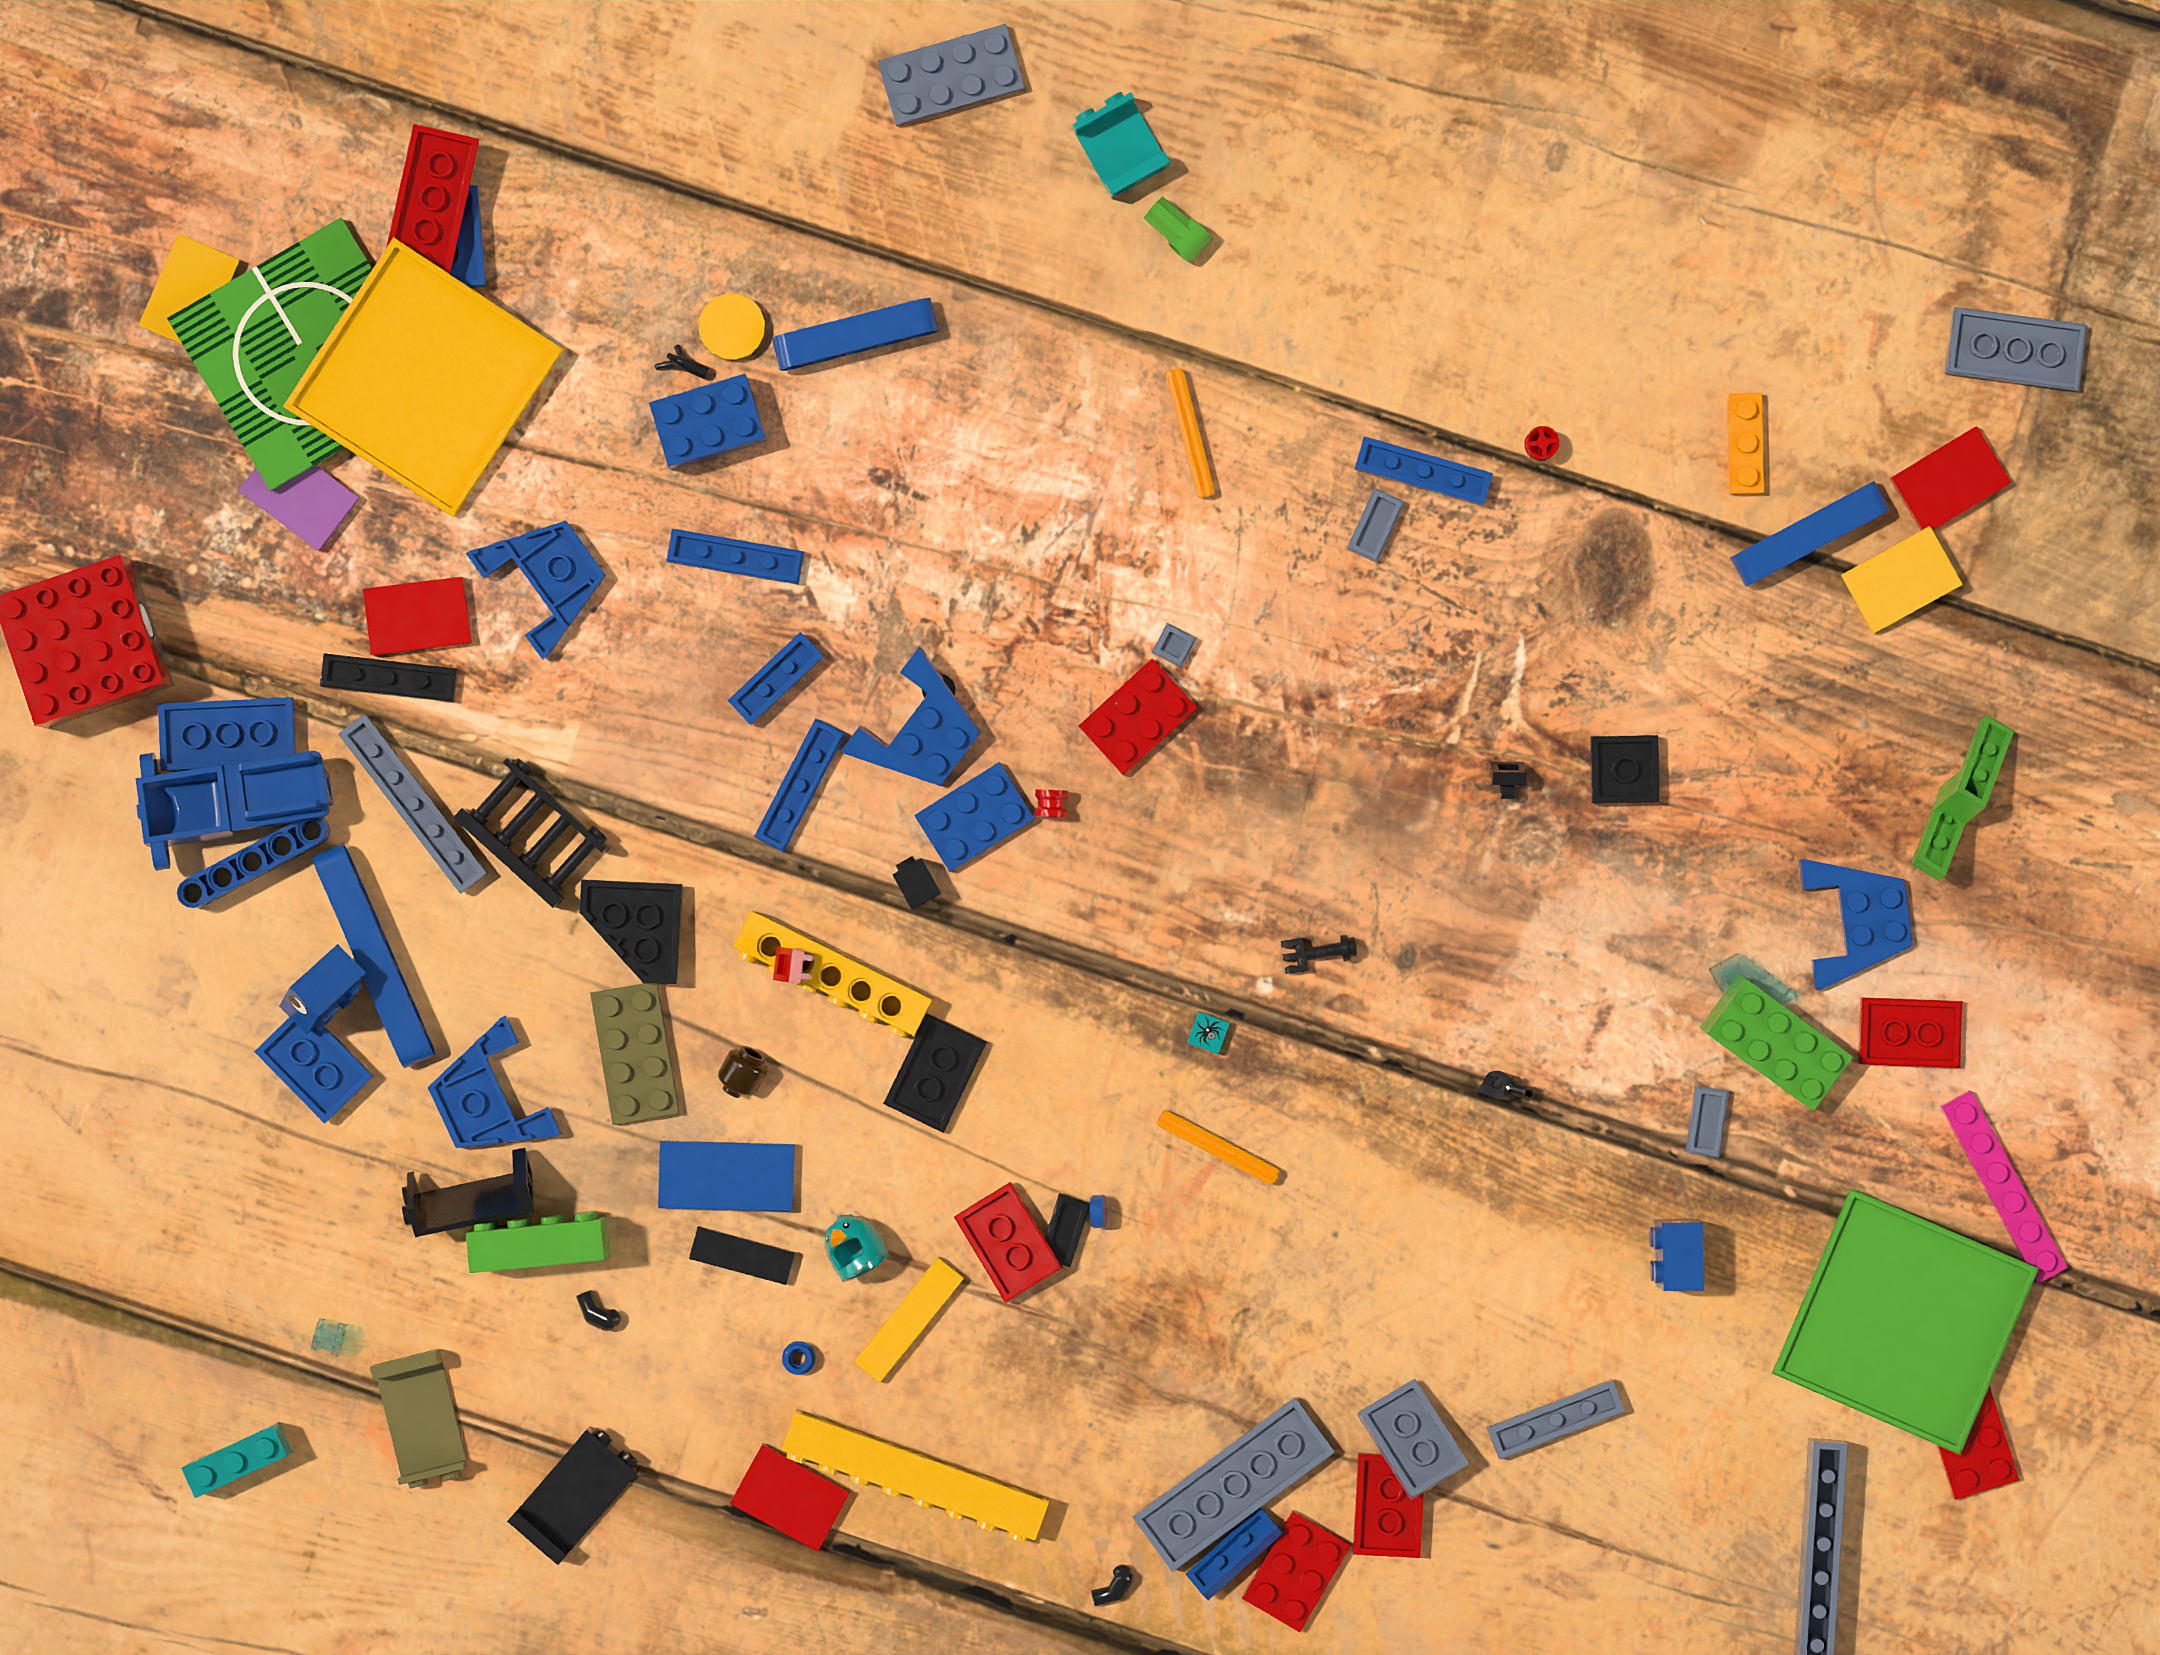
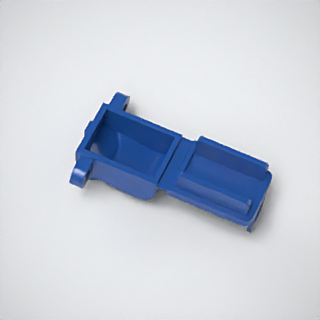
M306 751L160 775L154 752L140 754L139 757L141 778H135L139 803L136 805L138 819L141 820L144 845L151 847L152 861L156 871L170 869L169 847L172 845L227 838L234 835L235 830H247L323 818L329 814V806L333 805L330 775L324 768L323 757L317 751Z

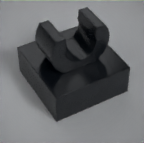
M1490 762L1492 785H1500L1501 799H1515V785H1526L1524 762Z

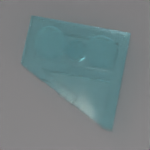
M1736 953L1709 969L1722 995L1726 993L1734 979L1740 974L1781 1005L1798 997L1796 991L1788 988L1741 953Z

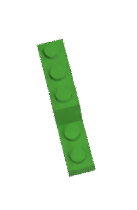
M1988 715L1979 720L1961 770L1939 788L1911 865L1937 881L1946 876L1965 824L1986 808L2014 731Z

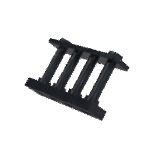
M506 758L503 764L511 770L509 774L477 809L472 808L469 812L466 808H461L453 818L552 908H556L564 900V897L559 893L563 889L561 885L595 847L602 853H606L610 849L604 844L608 838L595 826H592L590 829L584 826L529 776L533 770L521 759L518 758L514 762L510 758ZM522 780L536 794L501 832L498 830L493 834L485 826L488 822L486 818ZM545 803H548L561 816L527 854L522 853L518 856L509 848L513 844L511 840ZM572 825L585 837L584 841L551 877L547 875L543 879L534 871L538 866L536 864L537 861L565 830Z

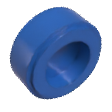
M1092 1195L1090 1197V1222L1093 1228H1106L1107 1205L1105 1195Z

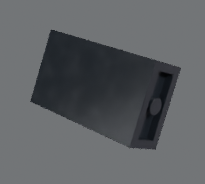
M526 1148L512 1150L513 1173L420 1193L414 1171L408 1172L407 1186L402 1187L405 1206H402V1213L406 1226L412 1225L416 1238L534 1212L533 1173Z
M589 1426L580 1438L507 1521L557 1565L562 1562L640 1471L635 1466L638 1461L626 1450L622 1449L619 1452L610 1444L612 1438L599 1427L593 1430Z

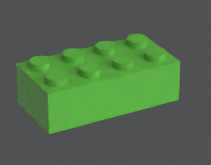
M1740 974L1737 975L1699 1027L1812 1111L1816 1109L1853 1058L1849 1053Z
M598 1211L578 1212V1214H575V1219L565 1220V1214L546 1215L538 1223H532L531 1217L515 1218L507 1221V1226H498V1220L476 1224L474 1229L466 1232L469 1273L601 1261L611 1256L607 1216L598 1217Z

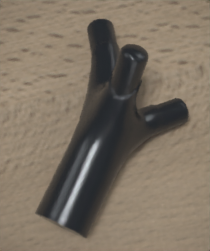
M679 344L674 346L677 355L668 353L666 357L669 361L655 364L656 370L665 368L678 369L705 379L710 368L687 357Z

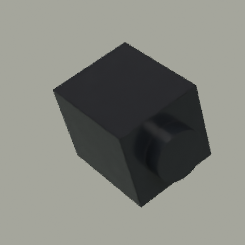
M911 856L895 865L898 871L892 875L911 910L942 894L922 858L915 861L914 857Z

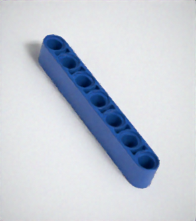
M342 843L312 856L315 869L355 961L366 972L363 979L401 1065L405 1069L435 1056L436 1053L345 844Z

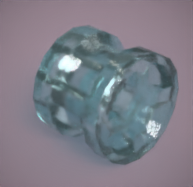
M320 1317L313 1335L311 1350L320 1351L324 1349L329 1351L331 1355L338 1357L343 1346L347 1324L341 1322L336 1325L331 1324L327 1319Z

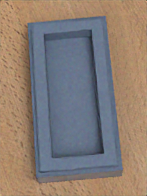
M1374 488L1346 549L1377 563L1405 501Z
M1700 1086L1694 1087L1685 1152L1713 1157L1720 1156L1729 1091Z

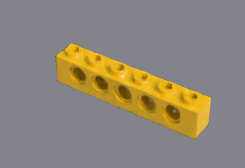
M750 911L733 945L734 948L740 950L737 955L738 957L752 964H756L759 959L769 964L770 966L767 971L774 974L776 955H766L762 949V944L766 938L775 937L779 940L781 947L804 950L805 953L814 957L809 968L802 971L803 973L811 974V979L801 980L797 986L813 994H816L818 989L830 994L829 1002L844 1009L850 1004L860 1009L858 1016L874 1024L880 1019L890 1024L888 1031L906 1039L908 1033L915 1036L933 999L755 911ZM829 966L836 967L841 973V980L835 986L827 985L822 978L823 971ZM859 981H864L871 987V995L865 1001L857 1000L852 993L854 984ZM895 996L900 1000L901 1010L897 1015L891 1016L883 1011L882 1003L886 997Z

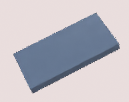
M1954 307L1944 374L2078 392L2088 325Z

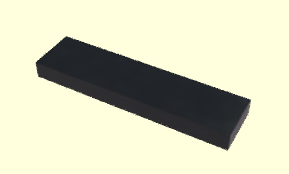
M324 653L320 687L454 702L458 669Z

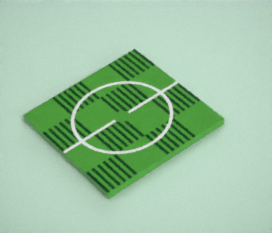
M342 217L167 318L271 492L346 448L283 407L372 271V267Z

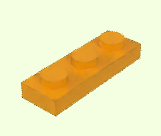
M1728 393L1729 494H1763L1762 393Z

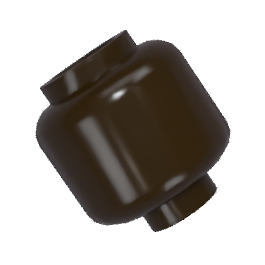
M748 1046L730 1050L718 1071V1078L724 1085L723 1090L735 1098H740L741 1095L751 1096L755 1094L767 1074L764 1056Z

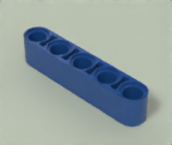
M923 298L784 333L773 337L772 342L779 370L788 371L927 336L938 332L939 329L931 298Z
M1874 480L1735 554L1730 559L1745 587L1888 512L1890 508Z
M325 818L293 822L182 881L177 888L178 900L188 908H201L326 842L331 832L328 821ZM311 821H316L321 826V834L314 840L309 839L305 832L307 824ZM285 836L291 841L292 847L287 855L282 856L276 850V843L278 839ZM253 852L258 853L262 859V864L256 871H251L246 864L248 855ZM222 868L229 869L232 874V881L226 887L219 885L216 879L218 871ZM196 883L202 889V897L199 901L193 903L187 896V890L189 886Z

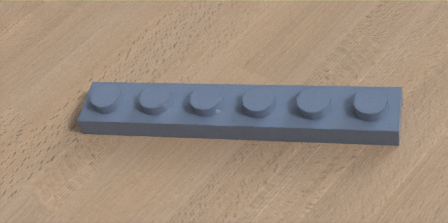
M363 714L338 734L460 894L488 874L367 714Z

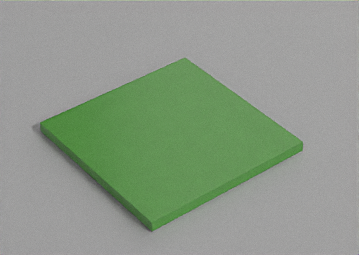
M1850 1188L1772 1374L1960 1455L2039 1268Z

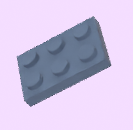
M1416 1379L1367 1406L1357 1414L1410 1500L1469 1465Z

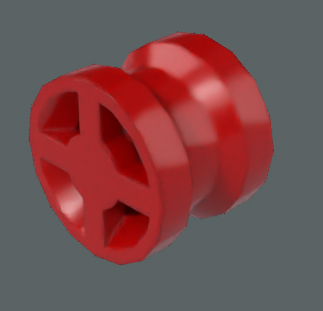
M1538 426L1527 434L1524 440V448L1526 454L1531 459L1545 461L1557 452L1560 440L1554 429L1548 426Z
M1035 789V797L1038 799L1035 817L1067 818L1068 811L1064 808L1065 800L1068 798V791Z

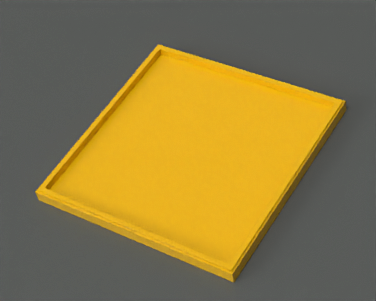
M393 237L283 407L454 518L564 349Z

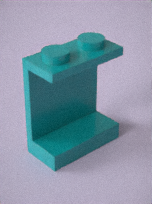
M1122 92L1114 94L1104 101L1105 107L1096 112L1093 108H1090L1075 117L1077 122L1073 124V131L1111 199L1170 167V160L1166 153L1161 151L1134 103L1132 92L1125 96Z

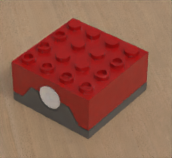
M117 555L0 595V625L34 726L48 729L175 686L132 559Z

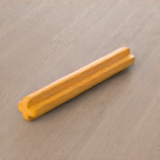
M1182 368L1171 369L1166 372V378L1196 494L1201 499L1214 495L1215 490L1184 370Z
M1163 1110L1157 1120L1159 1127L1269 1185H1273L1279 1176L1280 1171L1278 1168L1168 1110Z

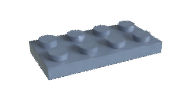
M1006 24L878 60L896 127L1025 90Z

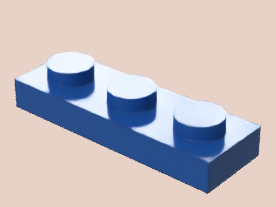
M799 632L727 701L752 725L824 656Z
M1260 1507L1193 1566L1186 1575L1207 1600H1210L1283 1532Z

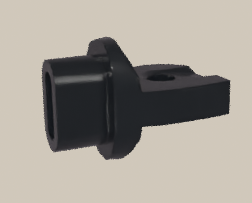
M1502 1071L1489 1072L1478 1092L1503 1101H1515L1517 1098L1530 1101L1533 1096V1088L1522 1084L1520 1077L1514 1075L1509 1077Z

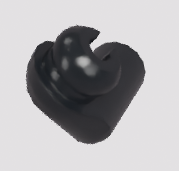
M591 1290L576 1295L584 1319L588 1324L603 1331H611L620 1324L621 1316L619 1312L615 1309L606 1311L599 1308Z
M1124 1564L1116 1566L1113 1569L1114 1578L1109 1586L1091 1590L1095 1607L1125 1598L1134 1583V1575L1131 1573L1129 1566Z

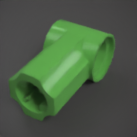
M1163 196L1144 216V220L1169 241V246L1188 263H1191L1213 239L1200 224L1193 219L1189 220Z

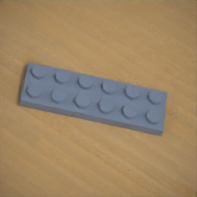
M1293 1397L1132 1517L1173 1572L1335 1451L1297 1399Z

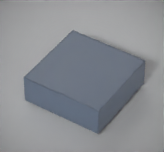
M1167 623L1151 653L1181 668L1196 638Z

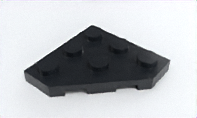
M581 879L579 913L642 983L677 985L683 885Z

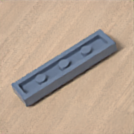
M1609 1379L1487 1427V1430L1500 1460L1612 1417L1625 1410L1613 1380Z

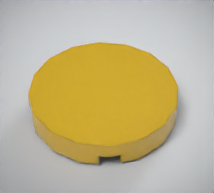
M726 293L715 297L704 307L699 318V334L703 344L713 355L723 360H739L749 357L760 347L765 337V320L761 309L752 299L741 294Z

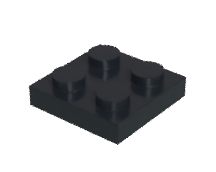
M1658 735L1590 737L1591 804L1660 802Z

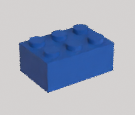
M745 373L649 402L670 470L767 441L751 386Z

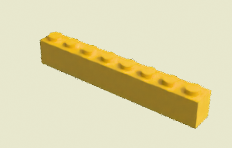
M796 1409L781 1449L788 1452L786 1458L795 1462L805 1464L806 1460L819 1463L818 1469L832 1475H837L838 1471L851 1475L850 1481L867 1487L870 1482L883 1486L881 1491L885 1494L900 1498L903 1493L914 1497L913 1503L928 1509H932L933 1505L945 1508L947 1516L958 1520H964L965 1516L978 1520L977 1526L995 1532L997 1527L1009 1531L1008 1537L1023 1543H1027L1028 1538L1036 1540L1049 1504L1048 1498Z

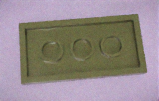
M642 983L590 992L612 1125L679 1114L658 985Z

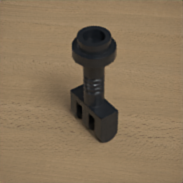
M1340 935V942L1317 947H1305L1304 938L1280 941L1281 948L1295 946L1294 953L1282 954L1283 961L1297 959L1298 965L1285 967V974L1309 971V960L1343 956L1344 962L1351 961V957H1357L1355 938H1348L1347 935Z

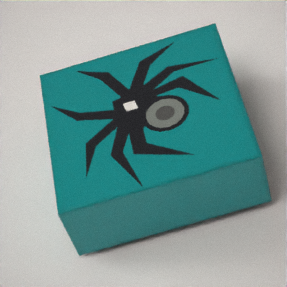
M1198 1011L1187 1043L1219 1054L1230 1023Z

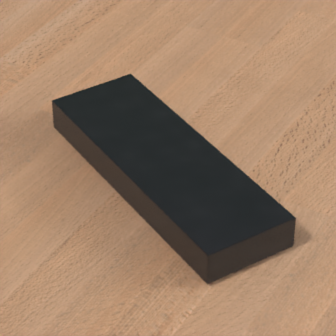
M698 1226L689 1259L787 1285L795 1252Z

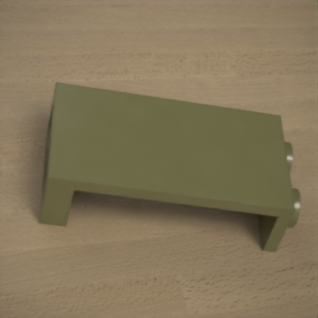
M440 1349L371 1366L372 1378L378 1382L401 1475L397 1479L398 1484L408 1483L409 1489L429 1484L428 1478L441 1475L442 1480H448L461 1476L460 1470L465 1469L468 1466Z

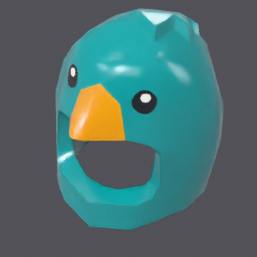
M841 1214L826 1230L825 1249L827 1256L842 1282L851 1281L869 1272L882 1263L889 1255L885 1243L876 1228L864 1218L855 1217L852 1214Z

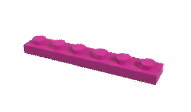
M1968 1090L1941 1105L1940 1108L2023 1261L2039 1268L2034 1279L2035 1283L2039 1284L2065 1270L2067 1266L1973 1093Z

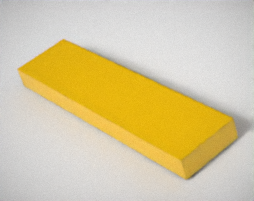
M937 1257L854 1360V1363L880 1383L962 1282L964 1277L941 1258Z

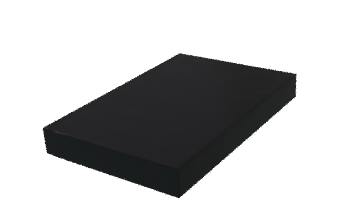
M927 1013L883 1104L944 1133L987 1042Z

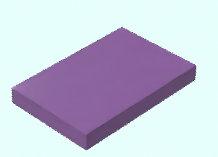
M318 466L309 469L272 492L255 467L238 490L319 552L360 499Z

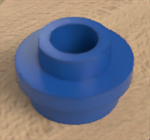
M803 1341L790 1343L782 1354V1363L785 1369L795 1375H803L809 1372L816 1360L813 1348ZM799 1351L805 1355V1361L802 1364H797L793 1361V1354Z

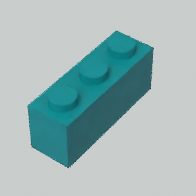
M277 1422L181 1467L194 1498H197L287 1457L293 1451L280 1422Z

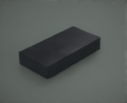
M1059 1193L1045 1238L1061 1264L1071 1267L1089 1212L1090 1203Z

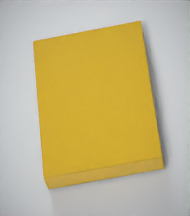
M178 234L138 326L183 345L167 318L232 281L241 261Z
M1930 526L1841 575L1873 634L1963 585Z

